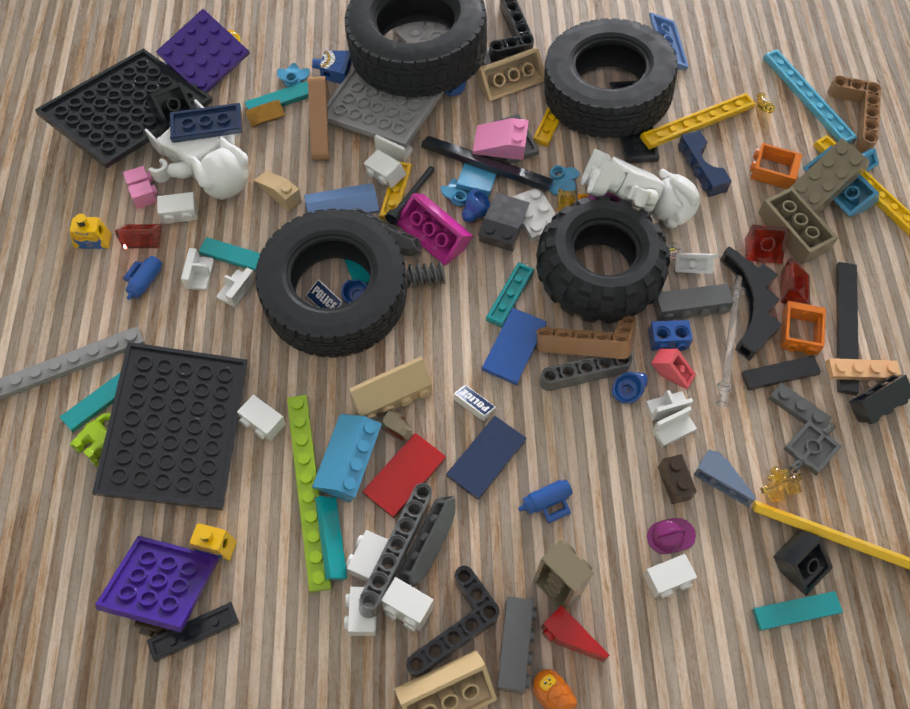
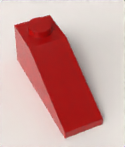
M562 605L541 627L543 630L542 634L549 642L554 641L559 646L604 662L610 656Z

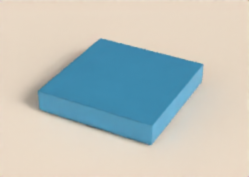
M465 163L456 183V188L465 191L478 189V191L485 193L486 196H490L498 174Z

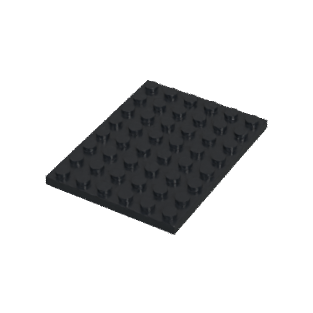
M143 48L36 108L35 111L40 118L107 169L150 142L145 129H148L155 138L169 129L170 126L165 128L152 113L145 99L146 96L181 82L194 109H197L194 102L195 99L203 107L208 106L213 101L210 95L196 85L186 81L175 70Z
M128 342L93 487V495L223 511L239 416L237 411L240 409L248 360Z

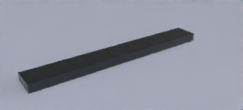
M427 136L421 144V147L543 191H548L553 184L554 179L489 156L473 154L472 150L432 136Z
M838 262L836 265L837 359H859L857 264ZM837 379V392L857 396L859 393V380Z

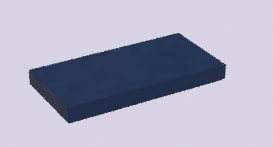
M240 103L170 112V139L172 143L243 133Z
M494 416L446 473V477L479 500L526 442L527 438Z

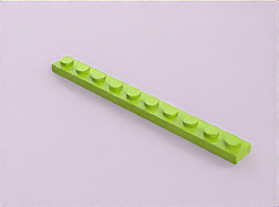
M307 395L287 397L309 592L315 593L331 590L332 588L331 580H326L316 509L315 498L320 496V493L312 488L317 470Z

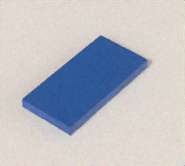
M512 308L482 366V371L517 385L537 345V330L545 327L547 321Z

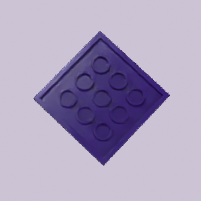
M204 9L198 12L156 51L157 55L186 81L196 85L206 93L214 88L250 54L245 46Z
M137 536L96 602V610L182 632L218 563V556Z

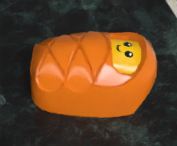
M543 669L534 677L532 691L538 702L545 709H574L576 707L577 700L573 692L558 673L551 669Z

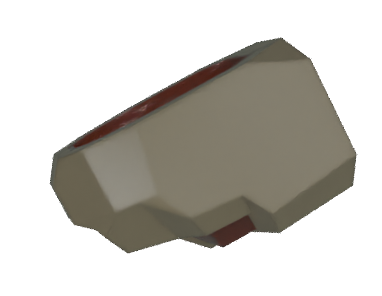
M392 409L389 410L382 420L381 429L392 437L407 442L412 437V427L407 424V420L400 413Z

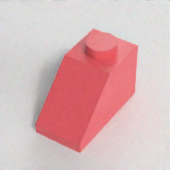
M659 349L651 362L660 376L685 389L689 388L696 375L678 349Z

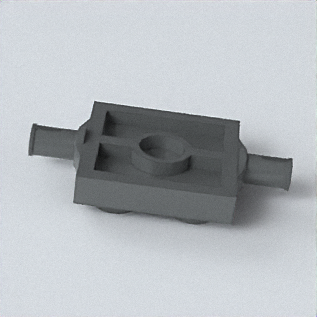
M808 421L785 446L784 450L796 460L789 467L793 473H797L804 466L817 475L842 447L830 435L836 428L835 424L829 429L833 423L828 422L825 428L822 429Z

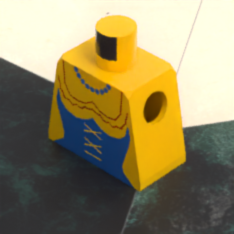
M78 214L72 218L70 236L75 249H109L112 233L100 218L86 217L84 214Z
M197 523L189 544L192 550L215 555L219 559L230 561L237 540L226 530Z

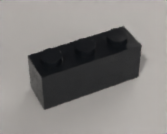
M891 375L850 400L849 403L857 421L868 424L876 423L883 415L894 412V408L907 404L910 399V382L906 375Z

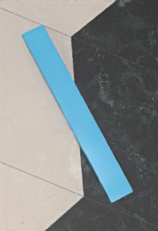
M778 49L764 55L763 59L837 141L843 138L848 143H851L857 139L855 133Z

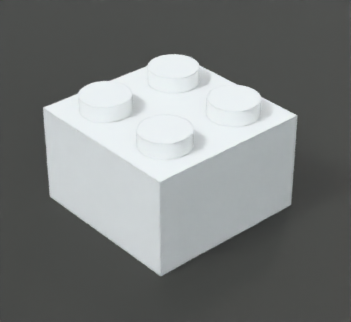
M396 577L381 600L383 610L385 611L384 614L394 621L396 619L404 622L403 626L412 632L415 630L421 632L434 610V599Z

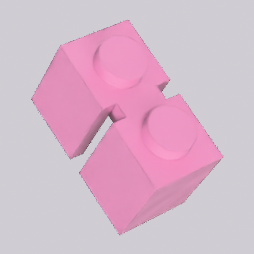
M144 166L123 172L137 209L157 203L155 195H158L155 184L151 185L150 183L153 182L150 171L146 172Z

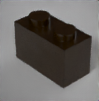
M679 454L663 458L658 469L671 504L691 500L697 491L683 455Z

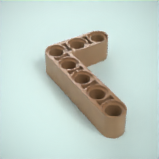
M326 76L308 77L312 160H329L327 102L330 99L329 86Z
M846 76L834 77L828 89V94L834 98L860 103L857 150L864 153L869 149H873L879 138L881 86L875 82Z
M627 315L623 320H618L614 333L550 327L539 328L537 330V349L548 353L625 359L631 355L636 338V318Z

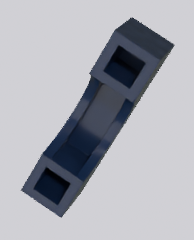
M698 130L681 136L678 149L685 157L686 163L693 170L694 176L701 183L703 191L707 193L708 197L727 192L732 180L724 168L711 166L703 159L702 154L708 142L701 131Z

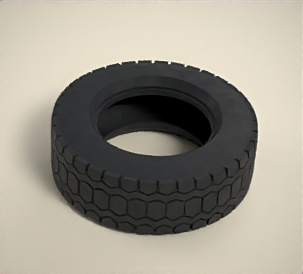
M351 0L345 13V33L354 69L370 86L391 95L395 94L396 96L406 97L407 94V97H418V95L425 97L430 96V93L436 95L442 93V91L446 92L453 89V87H458L478 71L486 55L487 15L484 0ZM411 22H434L450 28L448 32L440 37L418 43L397 42L384 37L386 33L395 27Z

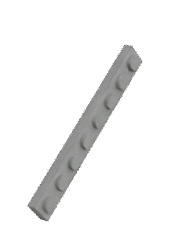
M139 327L131 328L0 378V400L123 354L126 351L128 342L145 344Z

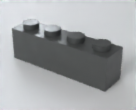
M728 283L661 292L653 302V307L658 321H672L679 318L689 319L693 316L705 317L715 313L725 314L730 311L734 301Z
M507 596L496 691L524 694L525 688L529 689L530 675L527 674V665L532 664L533 652L529 651V644L534 642L535 629H531L532 620H536L537 607H533L534 600Z

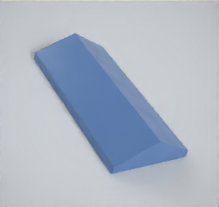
M650 12L649 17L652 28L658 31L659 34H662L675 51L678 70L688 69L689 66L675 21Z
M373 183L304 195L307 212L313 213L315 210L321 209L325 211L327 209L350 210L360 208L370 214L379 213Z

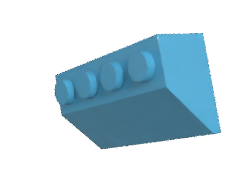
M831 145L803 167V170L807 172L833 146ZM860 175L833 201L851 217L865 212L878 202L879 192Z
M340 414L312 488L350 503L357 495L382 423L365 416Z

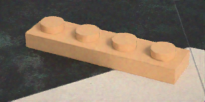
M829 358L825 361L829 379L883 381L891 375H901L898 361Z

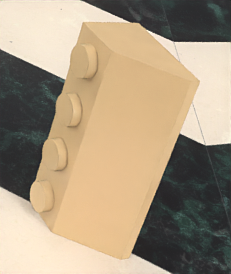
M536 48L478 68L475 76L478 86L487 100L492 101L544 82L545 72L539 49Z
M422 356L349 388L351 403L357 415L376 420L377 417L386 415L391 409L395 411V409L401 406L406 407L416 399L426 398L432 393V382Z
M477 650L394 688L402 709H480L497 701L486 665Z

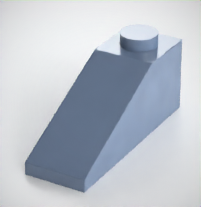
M709 449L701 460L694 476L749 507L755 500V495L730 462L719 452Z

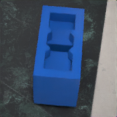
M689 320L653 321L648 329L651 350L678 349L683 351L689 349L693 341Z

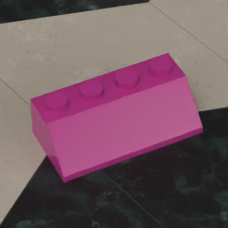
M413 193L401 212V219L397 223L404 231L419 238L421 245L443 265L449 264L460 255L473 238L471 233L424 194Z

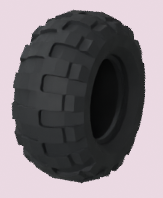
M598 196L593 201H590L588 197L577 200L571 207L567 205L552 217L551 223L544 227L536 253L538 278L543 282L545 292L554 303L558 302L561 304V309L571 316L577 314L584 317L583 321L595 323L597 320H605L606 323L618 322V320H623L627 315L635 316L644 311L648 304H652L657 299L669 274L670 252L666 246V238L659 224L652 223L653 221L649 213L643 208L639 211L632 208V202L621 199L620 203L610 201V196ZM587 245H607L618 250L626 258L630 268L616 275L597 274L586 269L578 261L575 252Z

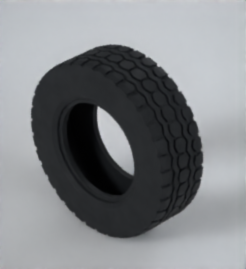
M602 18L575 25L570 30L564 31L562 35L560 34L553 41L547 52L544 70V93L547 106L555 118L560 120V123L583 135L587 134L591 137L597 136L606 139L610 137L612 139L641 133V131L644 132L650 126L653 127L667 113L671 105L678 70L675 51L662 34L636 21L620 20V18ZM612 66L633 73L639 80L624 88L604 89L585 82L580 76L594 68Z
M321 209L315 210L313 213H305L303 216H298L292 219L291 222L288 221L281 226V229H278L272 235V238H269L266 242L265 247H263L260 253V258H258L255 283L265 316L272 329L283 341L299 351L303 350L306 354L335 358L338 356H350L351 353L363 352V349L367 350L374 346V343H379L384 339L385 335L387 336L392 331L393 326L395 327L403 312L407 297L405 262L401 249L393 235L384 226L382 227V224L375 219L372 220L371 217L365 214L361 215L359 212H350L346 209H327L325 211ZM331 258L348 259L362 266L370 275L369 283L364 292L353 302L341 307H315L303 301L296 294L297 284L303 273L309 267L322 260Z

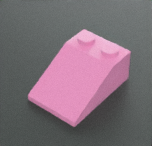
M510 118L477 125L473 154L523 160L529 120Z

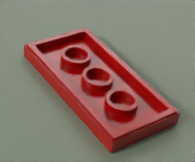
M414 433L410 440L404 444L362 493L394 519L406 505L414 487L419 483H425L445 461L446 456L417 433Z

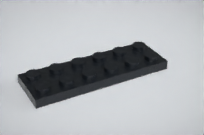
M637 81L609 82L608 87L609 89L624 88ZM650 126V128H649L648 130L644 131V132H647V131H649V130H652L653 127ZM641 133L623 138L619 137L625 162L643 163L659 161L658 148L648 149L640 138Z

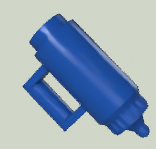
M150 256L143 263L135 261L124 275L123 280L128 282V286L125 289L128 293V300H131L133 297L139 298L144 294L162 270L161 266L163 263L158 258Z
M558 480L529 493L522 499L523 504L518 510L526 511L528 514L542 511L547 523L550 524L571 514L566 500L573 494L572 488L567 480ZM560 502L562 503V509L551 514L548 513L547 508Z

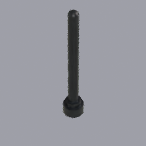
M433 166L428 167L398 206L386 213L385 219L389 224L396 225L399 222L401 212L411 195L417 193L434 172Z

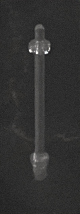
M740 275L735 277L734 286L730 287L734 303L730 313L722 381L717 384L718 397L716 404L720 407L729 406L730 392L733 390V385L730 383L739 302L740 297L746 293V290L741 287L742 277Z

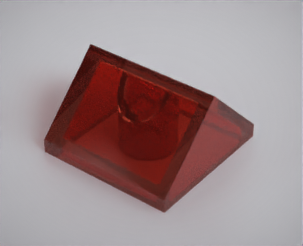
M125 224L115 230V234L123 249L160 247L162 224Z
M752 224L745 237L746 259L749 261L782 264L790 228Z
M793 257L789 258L781 271V303L787 304L788 301L810 305V275Z

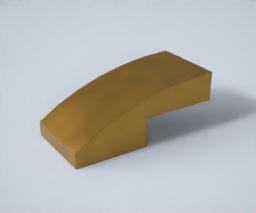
M280 100L271 101L245 111L253 128L285 116Z

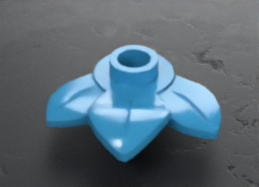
M292 63L286 70L281 68L277 70L278 78L283 80L287 87L299 84L301 81L306 80L310 74L309 68L300 70L295 63Z
M554 166L550 170V178L554 179L552 186L549 188L550 192L553 195H557L561 190L565 193H574L576 190L574 179L580 176L579 171L573 167Z
M453 178L448 186H441V193L450 199L455 206H465L466 198L470 191L457 189V180Z

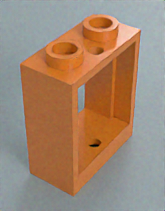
M762 143L760 148H756L753 159L755 161H752L749 171L752 172L750 179L789 189L797 179L802 154ZM761 159L789 166L788 174L759 167Z
M788 301L782 310L780 348L791 352L806 353L807 355H818L824 348L826 308ZM790 318L814 322L813 342L789 337Z

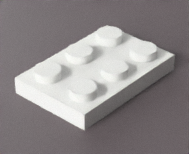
M534 188L513 196L514 198L530 202L522 227L531 242L540 239L544 227L551 223L552 217L556 214L542 190Z

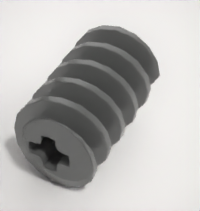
M438 261L436 267L431 262L429 268L426 263H423L422 268L416 263L415 269H413L411 264L408 265L406 270L408 288H410L411 282L417 287L419 281L422 286L425 285V281H428L431 286L433 280L439 285L440 279L445 284L444 268L440 261Z

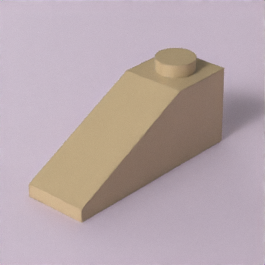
M265 171L254 180L255 184L288 212L302 202L299 189L286 178Z

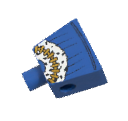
M326 50L323 53L322 59L313 58L312 60L313 69H320L321 76H326L327 81L341 84L349 74L352 64L349 51Z

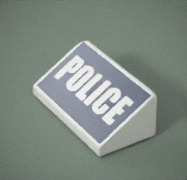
M317 280L305 295L316 307L337 308L344 306L343 301L320 280Z
M464 385L454 393L453 400L483 422L496 409V406L467 385Z

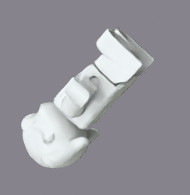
M196 99L194 100L197 109L204 108ZM170 127L157 139L148 129H145L154 149L160 155L167 156L173 162L168 166L166 160L160 158L161 168H149L156 182H165L170 177L186 179L192 176L209 196L219 200L234 197L247 184L249 176L247 168L248 156L235 146V137H238L241 133L220 136V138L211 137L172 143Z
M595 148L581 179V185L588 187L587 192L598 197L604 196L607 191L615 193L619 198L632 202V206L639 209L643 208L645 211L650 212L654 220L661 219L663 224L671 229L690 220L696 214L700 205L699 192L689 179L661 169L659 172L660 177L663 179L661 181L654 174L635 167L619 158L612 157L611 159L609 154Z

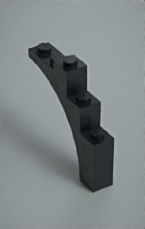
M729 246L724 251L720 261L738 278L745 291L749 308L746 332L734 350L750 361L777 333L782 325L775 317L769 315L780 299L773 292L767 290L778 274L764 264L758 268L753 262L747 260L738 251Z

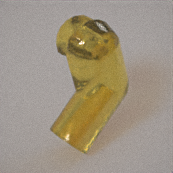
M764 93L757 94L758 109L773 113L775 110L773 103L765 100Z

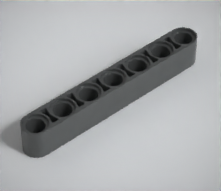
M419 483L414 487L360 595L359 613L364 618H373L377 615L382 605L381 600L393 582L428 510L432 496V488L428 484ZM413 511H414V512H417L418 514H417V515H412V514H410V512H413ZM401 529H408L409 532H403ZM398 546V547H400L401 549H400V550H394V549H392V547ZM389 564L392 568L386 569L383 565ZM381 583L384 586L381 588H377L374 586V584ZM372 602L374 603V606L366 607L364 606V603Z

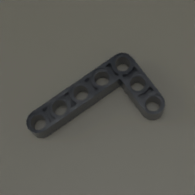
M500 0V11L512 37L494 40L490 43L489 55L491 62L533 49L534 37L517 0Z
M458 567L455 571L454 583L473 611L408 657L406 666L408 673L412 677L418 678L426 674L497 622L500 613L499 607L470 567ZM467 574L470 579L467 582H462L458 576ZM478 591L482 594V598L474 600L471 597V593ZM486 609H491L494 611L495 616L487 618L483 612ZM468 622H474L478 628L475 631H469L465 625ZM455 634L460 640L457 644H450L447 640L448 636ZM437 647L442 653L439 657L434 658L430 656L429 650ZM415 660L423 663V667L419 671H414L410 667L411 663Z

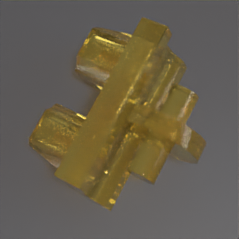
M558 189L556 213L567 205L571 207L576 199V191Z
M775 466L770 470L771 475L767 476L770 482L773 480L774 482L760 488L762 494H768L773 503H778L786 499L782 491L783 488H786L789 495L802 492L799 481L803 477L801 473L784 476L788 474L787 469L781 470L778 466Z

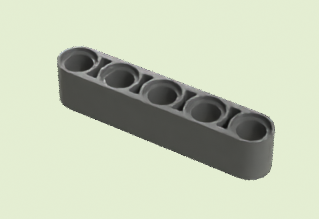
M632 355L625 359L591 357L544 368L539 381L540 387L543 390L552 391L622 375L628 372L633 360ZM564 373H568L571 376L567 377L564 375ZM546 377H549V378H552L553 380H552V381H548V380H546L545 378H546Z

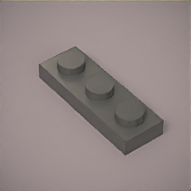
M780 383L769 397V400L804 424L811 421L814 425L823 429L831 418L783 383Z

